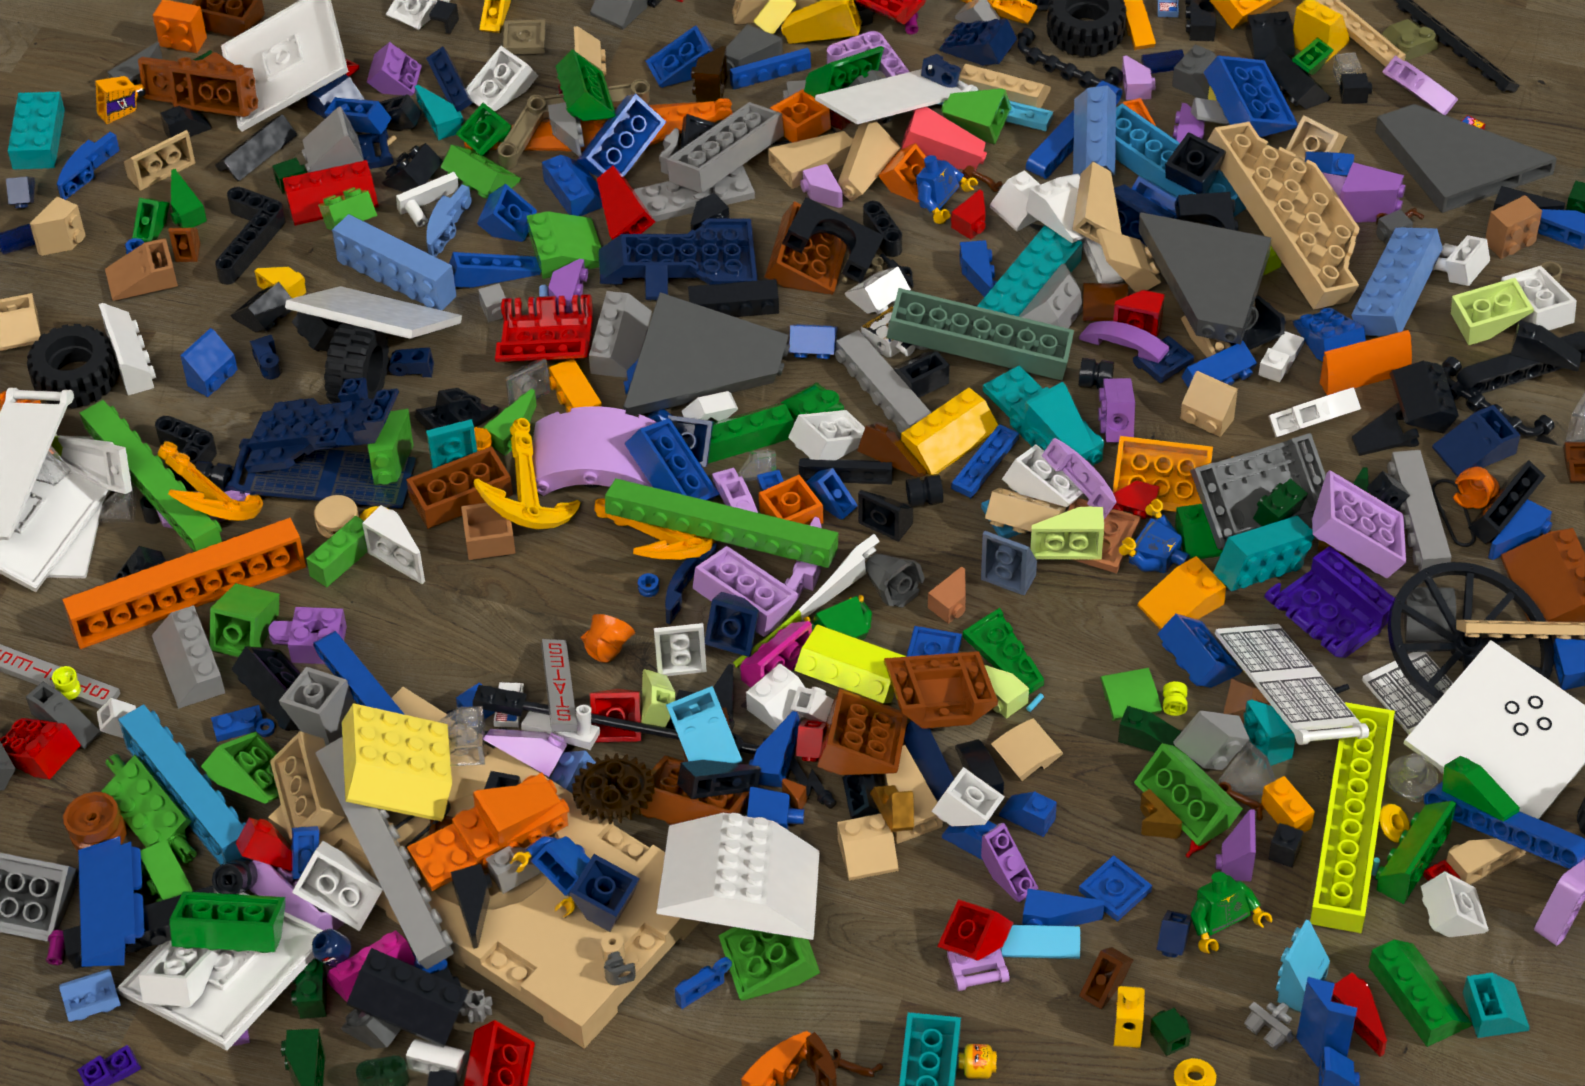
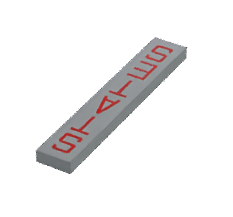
M542 639L541 648L551 731L576 732L577 719L566 640Z
M0 644L1 672L35 685H39L44 681L55 688L52 675L60 666ZM76 673L81 686V692L74 698L75 700L100 709L110 698L117 699L119 697V688Z

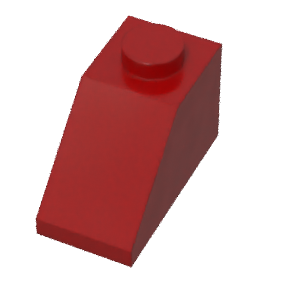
M980 189L951 212V228L970 240L977 234H981L986 226L984 195Z
M803 719L798 726L796 756H802L804 761H817V758L820 756L827 722Z

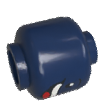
M325 929L318 933L312 941L313 956L327 966L334 968L350 956V940L336 930Z

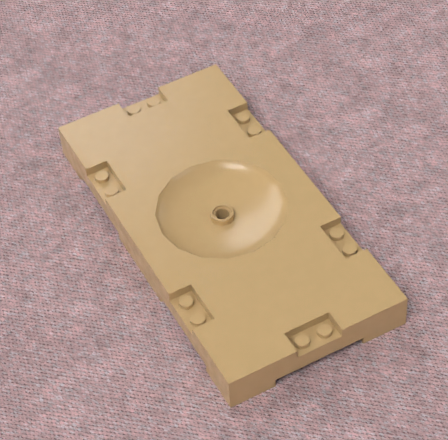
M402 687L392 697V700L405 715L448 724L452 785L448 798L451 808L446 816L455 817L459 812L475 807L473 792L485 788L490 771L520 776L521 783L531 775L536 776L540 774L497 747L493 749L460 728L459 721L405 687ZM553 782L557 789L556 794L558 798H563L566 801L570 812H568V826L548 837L560 839L567 836L575 844L581 845L585 850V854L590 859L593 854H596L640 878L633 896L611 931L619 933L623 937L625 949L624 965L635 963L636 977L634 981L618 986L610 985L606 981L601 939L610 932L588 921L575 902L574 911L565 918L563 916L567 910L564 906L555 911V906L563 899H568L569 896H565L543 873L536 875L504 894L491 878L493 887L488 888L490 901L479 947L473 949L453 882L431 891L412 858L407 861L410 867L414 866L421 877L418 883L421 888H426L432 901L428 902L431 909L435 908L442 919V922L439 923L442 931L447 930L452 938L453 944L450 947L454 954L448 958L463 968L469 966L541 1014L546 1024L585 1049L618 1013L617 1006L679 939L684 940L701 921L656 914L665 857L663 850L655 845L649 848L614 826V822L609 824L608 819H604L602 823L598 822L597 816L589 820L588 814L582 815L581 808H576L573 794ZM280 805L268 817V820L292 845ZM388 811L390 817L387 818L389 825L393 824L396 826L410 815ZM344 812L345 818L330 832L319 835V845L324 841L344 852L378 881ZM415 816L398 828L397 831L400 838L397 841L399 845L406 846L429 826L430 819ZM426 832V833H425L420 839H418L417 841H419V840H421V839L427 837V836H428V832ZM489 868L484 869L483 872H489ZM382 891L375 904L386 911L387 917L399 924L384 891ZM623 972L618 977H625L631 972Z

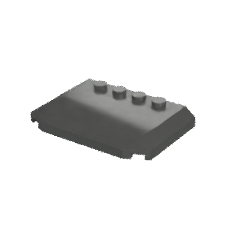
M1311 433L1190 470L1217 549L1223 550L1228 537L1262 527L1253 519L1258 509V501L1264 495H1271L1272 490L1279 483L1284 484L1290 478L1308 493L1301 509L1292 517L1298 516L1312 529L1313 514L1326 477Z

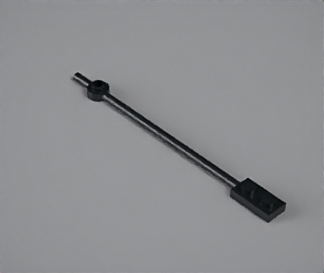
M478 685L473 699V708L519 717H521L523 710L549 715L548 705L526 701L527 694ZM591 713V723L680 740L676 729ZM732 733L740 754L744 752L755 755L760 745L745 743L739 735Z

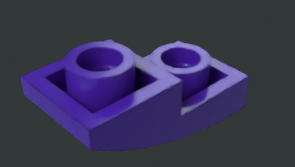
M126 1045L105 1059L99 1055L77 1070L85 1086H109L134 1074L141 1067L132 1049Z

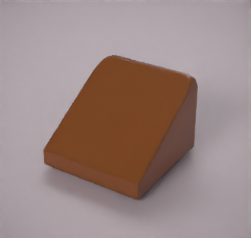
M783 778L782 793L790 795V806L793 809H803L807 802L806 786Z

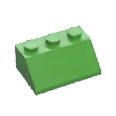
M455 145L450 146L441 165V168L448 172L447 174L454 172L458 180L463 181L462 185L472 190L475 188L478 190L477 194L488 199L490 193L504 184L513 188L521 180L517 175L484 155H479L475 150Z

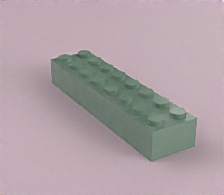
M898 288L886 338L1012 369L1021 366L1028 373L1062 381L1074 330Z

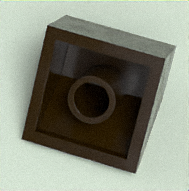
M721 46L698 58L696 67H692L691 78L695 79L692 94L696 95V102L717 101L723 98L728 79L726 46Z

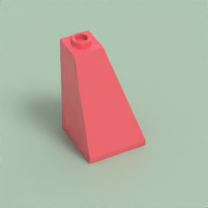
M928 107L914 110L900 148L901 150L916 143L926 157L934 155L937 157V160L948 161L956 169L963 170L967 166H973L976 170L979 163H984L987 154L984 151L986 142Z

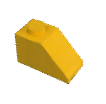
M290 267L257 268L254 270L257 286L261 289L280 282L291 298L300 297L306 293L305 278L301 273L295 272Z

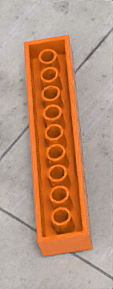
M287 518L101 586H96L90 590L74 594L62 600L77 644L80 649L163 620L172 612L193 605L196 608L218 600L235 583L253 587L306 568L300 536L291 518Z

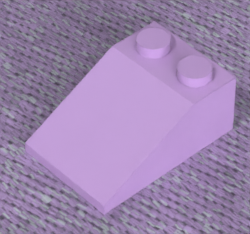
M490 729L483 739L548 777L567 746L563 742L564 738L555 732L549 734L538 731Z

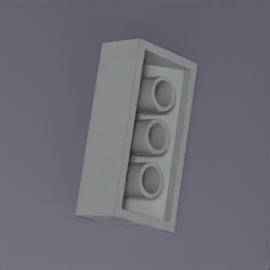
M606 292L589 353L591 374L627 378L626 371L640 356L652 311L629 293Z
M194 605L170 613L152 634V638L178 709L225 694L219 669Z

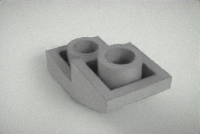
M677 128L664 138L663 146L665 150L661 152L659 157L661 172L667 175V158L680 150L679 129Z

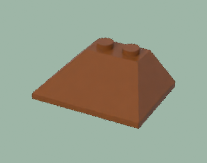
M979 651L884 658V664L901 712L922 729L971 725L998 705V699Z

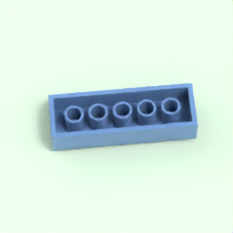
M350 214L332 229L337 260L341 264L347 265L357 272L389 286L394 291H399L410 299L421 302L429 308L443 310L456 297L452 265Z
M1395 228L1351 314L1355 322L1364 326L1365 335L1387 336L1403 331L1443 250L1437 228Z

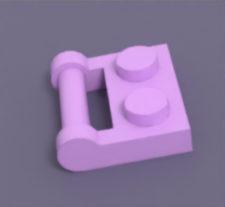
M1001 949L994 951L979 961L947 951L957 991L966 990V987L1000 981L1003 983L1009 981V973L1005 966ZM991 969H997L996 971H991V972H986V973H981V974H976V975H971V976H966V977L963 976V975H966V974H971V973H976V972H981V971H986V970H991Z

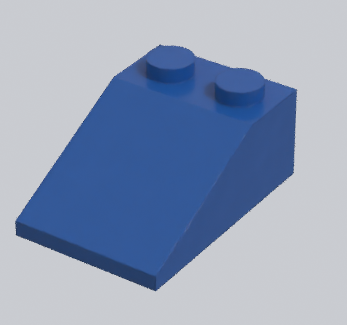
M695 25L647 59L646 63L658 85L662 88L691 80L692 67H696L698 58L713 51V48L708 39Z

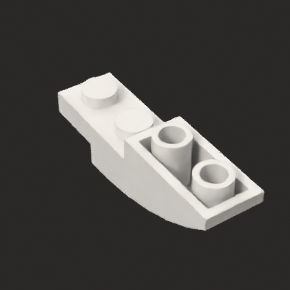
M1353 387L1271 414L1268 418L1276 438L1360 410L1361 407Z

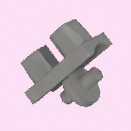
M1255 1002L1250 1005L1251 1013L1244 1023L1246 1028L1257 1035L1264 1025L1269 1027L1271 1030L1263 1039L1274 1050L1279 1048L1285 1041L1290 1044L1294 1039V1036L1291 1034L1292 1031L1280 1022L1282 1020L1289 1024L1292 1020L1286 1014L1289 1008L1288 1005L1283 1002L1275 1006L1270 1002L1266 1009L1272 1012V1015Z

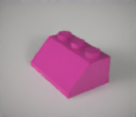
M809 621L796 622L779 630L774 638L768 643L762 644L751 657L743 660L740 665L741 681L749 687H753L779 663L790 671L795 669L801 649L812 633V624Z
M396 930L384 935L382 939L369 947L363 948L359 953L328 971L326 978L328 984L346 1002L371 948L414 966L415 958L407 940Z

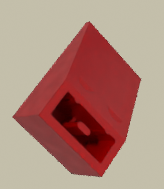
M21 718L15 721L9 732L0 738V742L14 767L35 778L48 780L54 776L81 746L66 724Z

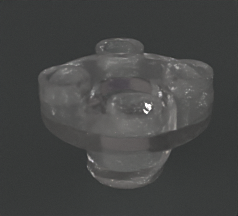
M1416 753L1394 760L1389 766L1387 773L1388 787L1398 795L1408 798L1413 802L1422 801L1424 795L1438 784L1439 779L1435 766L1428 762L1425 757Z

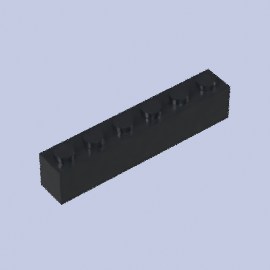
M213 885L196 891H192L200 893H217ZM181 895L143 906L144 935L140 938H135V944H125V954L137 952L140 949L153 945H161L171 940L169 920ZM79 925L63 930L66 957L74 969L83 968L81 964V930Z

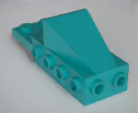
M1017 366L983 384V392L1009 417L1010 425L1032 447L1037 445L1045 451L1050 442L1057 438L1075 450L1092 466L1103 461L1104 441L1100 435H1096L1089 428L1085 421H1082L1065 383L1061 382L1050 389L1048 387L1042 388L1021 366Z

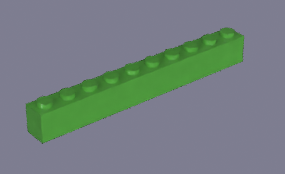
M102 400L80 412L84 428L94 440L113 442L114 445L126 447L132 483L194 552L222 542L220 536L222 529L215 519L211 520L210 515L198 510L195 511L168 495L171 489L186 491L184 484L180 480L178 482L175 480L174 474L169 468H164L159 456H154L149 445L141 442L138 433L135 430H130L127 421L124 418H119L114 406L109 407Z
M616 478L605 494L606 514L686 532L829 568L838 551L839 532Z

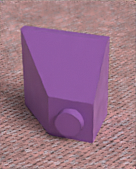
M1255 810L1247 812L1223 842L1221 854H1216V870L1230 875L1235 881L1252 880L1256 854Z

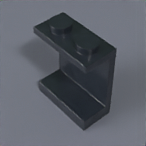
M1259 295L1255 299V308L1258 311L1257 322L1252 328L1245 331L1242 340L1249 350L1285 334L1286 320L1284 315Z

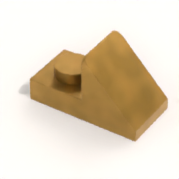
M895 785L874 787L870 794L890 831L913 830V792H898Z
M1150 789L1143 792L1140 809L1146 818L1142 821L1141 834L1172 839L1181 837L1182 821Z

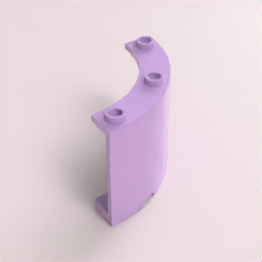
M599 406L571 408V412L560 414L555 412L535 422L532 442V461L537 492L545 496L557 489L573 485H602L610 487L615 478L652 487L624 443L639 429L657 422L640 414L638 417L625 414L626 410Z

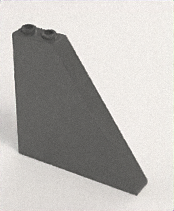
M1416 104L1402 107L1377 117L1376 134L1441 213L1498 194L1501 186L1515 188L1554 173L1557 159L1555 156Z
M1141 212L1139 233L1196 336L1241 345L1270 255L1272 238Z
M660 292L623 410H626L625 414L636 416L691 403L696 398L726 391L733 393L771 384L777 375L781 376L785 363H782L781 360L782 357L787 356L790 345L787 344L789 335Z

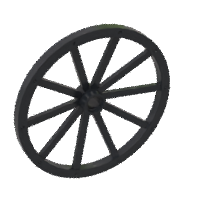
M1447 562L1432 565L1412 576L1402 586L1393 600L1388 616V638L1393 656L1410 684L1434 704L1444 695L1434 686L1458 660L1463 662V670H1465L1470 665L1471 660L1473 661L1483 650L1482 647H1485L1490 640L1496 644L1532 638L1533 634H1526L1525 638L1510 637L1511 634H1503L1502 638L1488 637L1483 639L1481 636H1465V632L1456 630L1457 621L1433 578L1447 575L1465 576L1463 620H1471L1474 578L1496 586L1507 594L1484 620H1494L1513 599L1524 610L1530 621H1546L1536 603L1522 588L1494 570L1465 562ZM1424 582L1426 583L1453 633L1405 604L1407 597L1417 586ZM1403 612L1451 643L1403 644L1400 625L1401 613ZM1548 635L1547 639L1538 638L1541 651L1540 668L1525 663L1548 680L1554 662V647L1551 635ZM1451 651L1452 656L1427 681L1415 668L1407 652Z

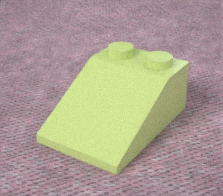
M1516 278L1452 296L1451 315L1468 345L1489 340L1534 312V308Z
M1077 507L1033 524L1031 527L1030 549L1035 558L1102 560L1104 537L1103 507Z

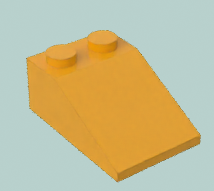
M1195 556L1177 566L1144 596L1137 606L1161 630L1175 614L1198 620L1223 606L1226 586Z

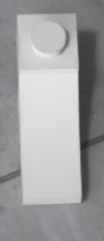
M1285 331V334L1280 336L1276 344L1272 348H1268L1260 362L1259 376L1280 382L1284 374L1290 370L1304 344L1305 338Z

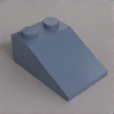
M984 531L982 539L981 580L1025 596L1036 577L1037 560L1031 549L1026 545Z

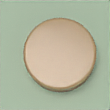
M333 495L324 498L317 504L314 510L317 530L326 538L334 535L354 516L359 517L355 502L343 495Z

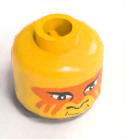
M967 1044L964 1053H959L958 1069H964V1075L969 1079H989L992 1073H996L997 1051H992V1047L988 1044Z

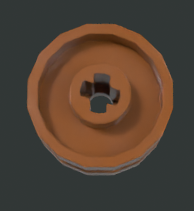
M91 792L83 794L74 799L67 806L63 814L64 826L77 852L80 849L119 836L122 844L127 834L126 824L121 816L118 804L112 796L106 793Z

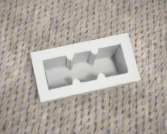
M415 1039L411 1043L406 1054L409 1070L429 1074V1071L448 1070L456 1072L458 1082L469 1057L468 1051L449 1046L441 1047L435 1043Z

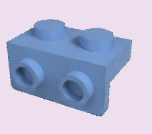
M586 750L563 752L549 779L572 793V784L575 783L574 776L580 775L579 769H587L586 762L592 764L596 762Z
M109 969L59 985L69 1022L83 1020L90 1015L108 1012L115 1007L121 1006Z

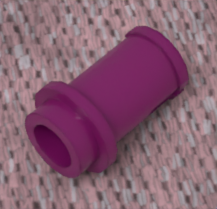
M917 12L905 24L907 34L912 35L919 30Z
M54 930L48 936L50 944L46 962L51 965H61L65 949L63 931Z

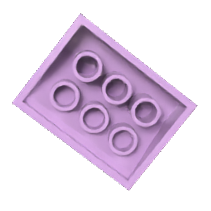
M1329 470L1326 473L1312 518L1313 535L1318 540L1331 545L1337 551L1348 555L1357 563L1370 568L1374 573L1388 579L1406 563L1404 515Z

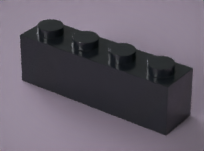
M776 279L688 286L689 302L733 317L779 314V296Z
M1528 460L1510 475L1499 489L1497 495L1490 500L1468 528L1484 544L1488 543L1501 533L1546 476Z

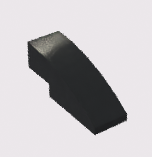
M977 739L955 745L963 767L1000 794H1004V781L984 744Z

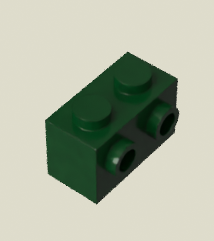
M1291 478L1284 484L1279 483L1272 490L1271 495H1264L1258 501V509L1253 519L1259 525L1265 526L1291 518L1301 509L1308 493Z
M315 957L293 980V984H296V990H293L291 993L292 1005L297 1006L300 1019L327 1017V971L325 964Z

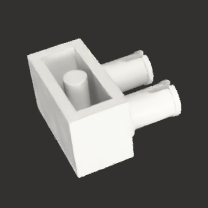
M1467 235L1458 246L1445 243L1442 246L1441 256L1447 257V259L1439 257L1433 270L1447 272L1449 282L1469 286L1490 262L1487 239Z

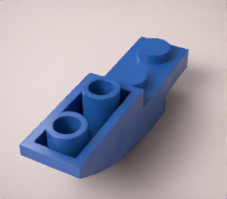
M107 133L95 143L88 140L73 153L64 165L57 181L60 198L66 200L95 178L93 170L120 151L117 137L114 133Z

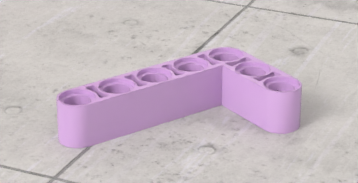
M870 31L834 43L827 48V64L883 46L884 50L878 71H882L886 78L910 72L882 34L877 31Z
M1585 859L1568 870L1560 878L1534 928L1535 932L1556 946L1567 935L1585 901Z

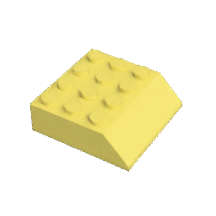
M353 703L342 721L345 801L442 822L452 785L448 724Z

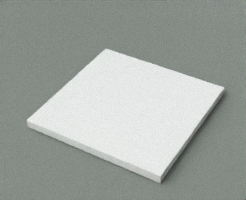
M300 0L221 45L223 57L234 65H244V67L253 68L258 108L251 112L249 116H236L237 126L242 132L348 72L331 0Z
M341 286L288 299L285 308L409 339L457 325L462 320V315Z
M47 453L11 539H0V574L37 592L111 490H108L99 482L86 475L82 470Z
M1490 640L1408 735L1403 744L1442 772H1444L1445 764L1459 756L1470 759V761L1482 766L1520 807V812L1540 819L1585 765V705ZM1531 696H1539L1543 700V706L1539 709L1531 708L1528 704ZM1531 699V704L1533 706H1539L1541 704L1539 699ZM1508 701H1515L1519 704L1520 710L1517 714L1506 712L1505 704ZM1508 704L1507 708L1509 711L1514 712L1517 710L1515 704ZM1539 718H1549L1552 721V727L1547 731L1541 730L1537 726ZM1547 720L1540 721V725L1543 728L1549 727L1550 724ZM1522 722L1528 726L1529 731L1525 736L1517 735L1514 732L1513 727L1516 723ZM1518 725L1516 730L1519 733H1525L1526 728L1523 725Z
M242 892V893L237 894V895H249V894ZM284 912L282 936L276 952H237L220 949L203 994L188 1008H179L172 1005L155 1006L154 1004H146L142 1001L138 975L171 940L158 945L116 990L120 996L227 1051L313 960L312 941L323 930Z

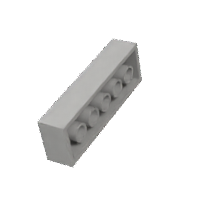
M750 102L667 158L669 181L696 192H705L784 136L782 113Z

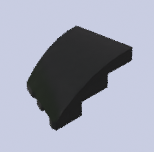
M452 388L438 391L436 405L416 409L415 418L427 430L470 419L475 428L495 416L499 408L495 405L488 407L481 403V398L470 395L460 388Z

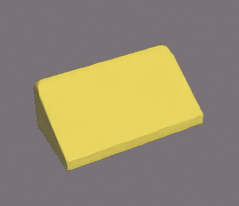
M769 0L753 22L764 31L774 34L794 9L796 2L794 0Z

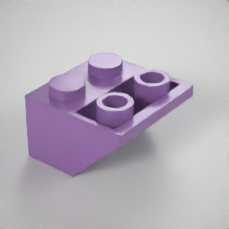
M389 42L374 54L367 83L382 94H409V96H412L415 92L421 65Z

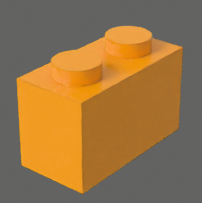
M1285 776L1264 786L1261 805L1278 825L1282 823L1304 832L1312 829L1315 811Z

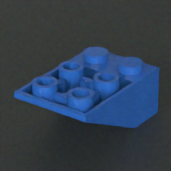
M1324 308L1319 313L1302 315L1300 319L1292 321L1301 337L1305 338L1304 341L1315 357L1322 362L1324 352L1366 341L1364 326L1333 308Z

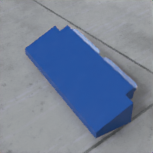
M119 836L78 850L82 967L125 965V944H135V938H140L144 935L143 896L133 891L139 890L142 887L141 852L139 848L131 847V842L121 845Z

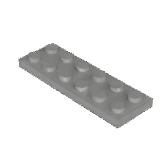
M743 165L703 193L670 181L633 189L655 222L691 214L694 212L697 201L713 193L726 205L755 198V192Z

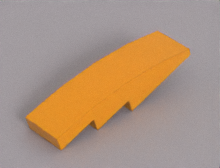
M961 0V1H963V2H965V3H969V2H971V1H973V0ZM987 0L1000 17L1024 24H1029L1038 9L1037 5L1026 0Z
M1124 0L1126 6V28L1128 36L1131 35L1134 50L1155 47L1154 35L1143 1Z

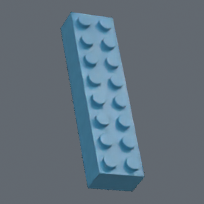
M1123 103L1116 107L1115 159L1140 177L1154 182L1175 196L1196 194L1165 178V163L1180 143ZM1219 170L1214 182L1206 193L1230 192L1231 199L1235 200V212L1233 213L1235 217L1245 210L1246 207L1223 172Z
M143 704L119 718L118 721L128 751L132 756L137 755L141 757L191 819L192 822L188 826L217 862L221 865L239 858L248 859L252 862L253 859L241 856L236 845V841L246 823L241 824L234 808L226 806L221 792L213 790L208 776L200 774L195 760L186 757L184 747L180 742L175 743L173 741V735L167 726L162 727L160 725V719L155 711L150 712Z

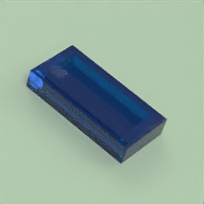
M1180 49L1142 55L1141 61L1144 66L1150 69L1151 74L1173 71L1174 67L1184 57V53Z

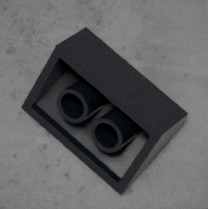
M1276 46L1264 59L1272 76L1278 82L1277 85L1283 94L1288 92L1290 94L1288 99L1296 107L1300 104L1305 109L1325 103L1332 98L1305 70L1294 63L1292 58L1279 46Z
M1423 360L1390 372V377L1407 425L1444 434L1459 417L1442 365Z

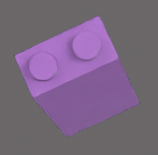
M1353 162L1341 189L1340 200L1356 223L1376 222L1379 213L1390 214L1402 208L1403 201L1400 198L1403 197L1406 185L1402 184L1404 175Z

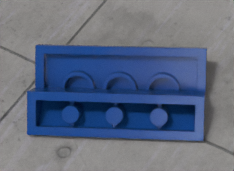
M1308 977L1296 1038L1315 1065L1320 1067L1324 1047H1331L1347 1057L1357 1008L1331 1001L1335 983Z

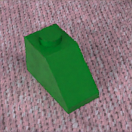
M139 197L132 239L138 238L143 240L144 243L155 241L166 224L170 202Z

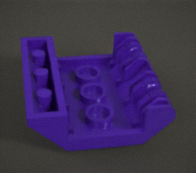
M1331 546L1313 557L1311 570L1281 592V584L1278 582L1264 596L1278 610L1286 611V616L1292 619L1307 634H1310L1313 639L1321 640V645L1331 654L1341 658L1348 657L1381 632L1388 622L1390 608L1394 600L1393 596Z

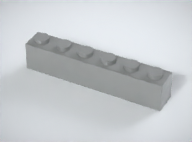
M859 330L836 340L835 357L837 361L844 364L850 376L857 379L862 390L870 394L873 402L883 409L885 416L896 424L900 433L931 413Z
M1421 451L1393 452L1391 462L1387 464L1388 474L1400 481L1410 494L1398 510L1402 511L1404 515V529L1408 530V545L1413 548L1414 565H1418V569L1421 571L1432 565L1451 562V553Z

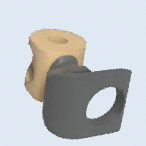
M616 932L605 934L601 939V947L605 962L604 972L606 981L613 986L634 981L636 977L635 963L626 965L623 963L625 956L623 937ZM623 972H631L625 977H618Z

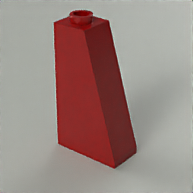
M614 165L597 178L607 227L612 240L621 234H642L655 223V220L628 181Z

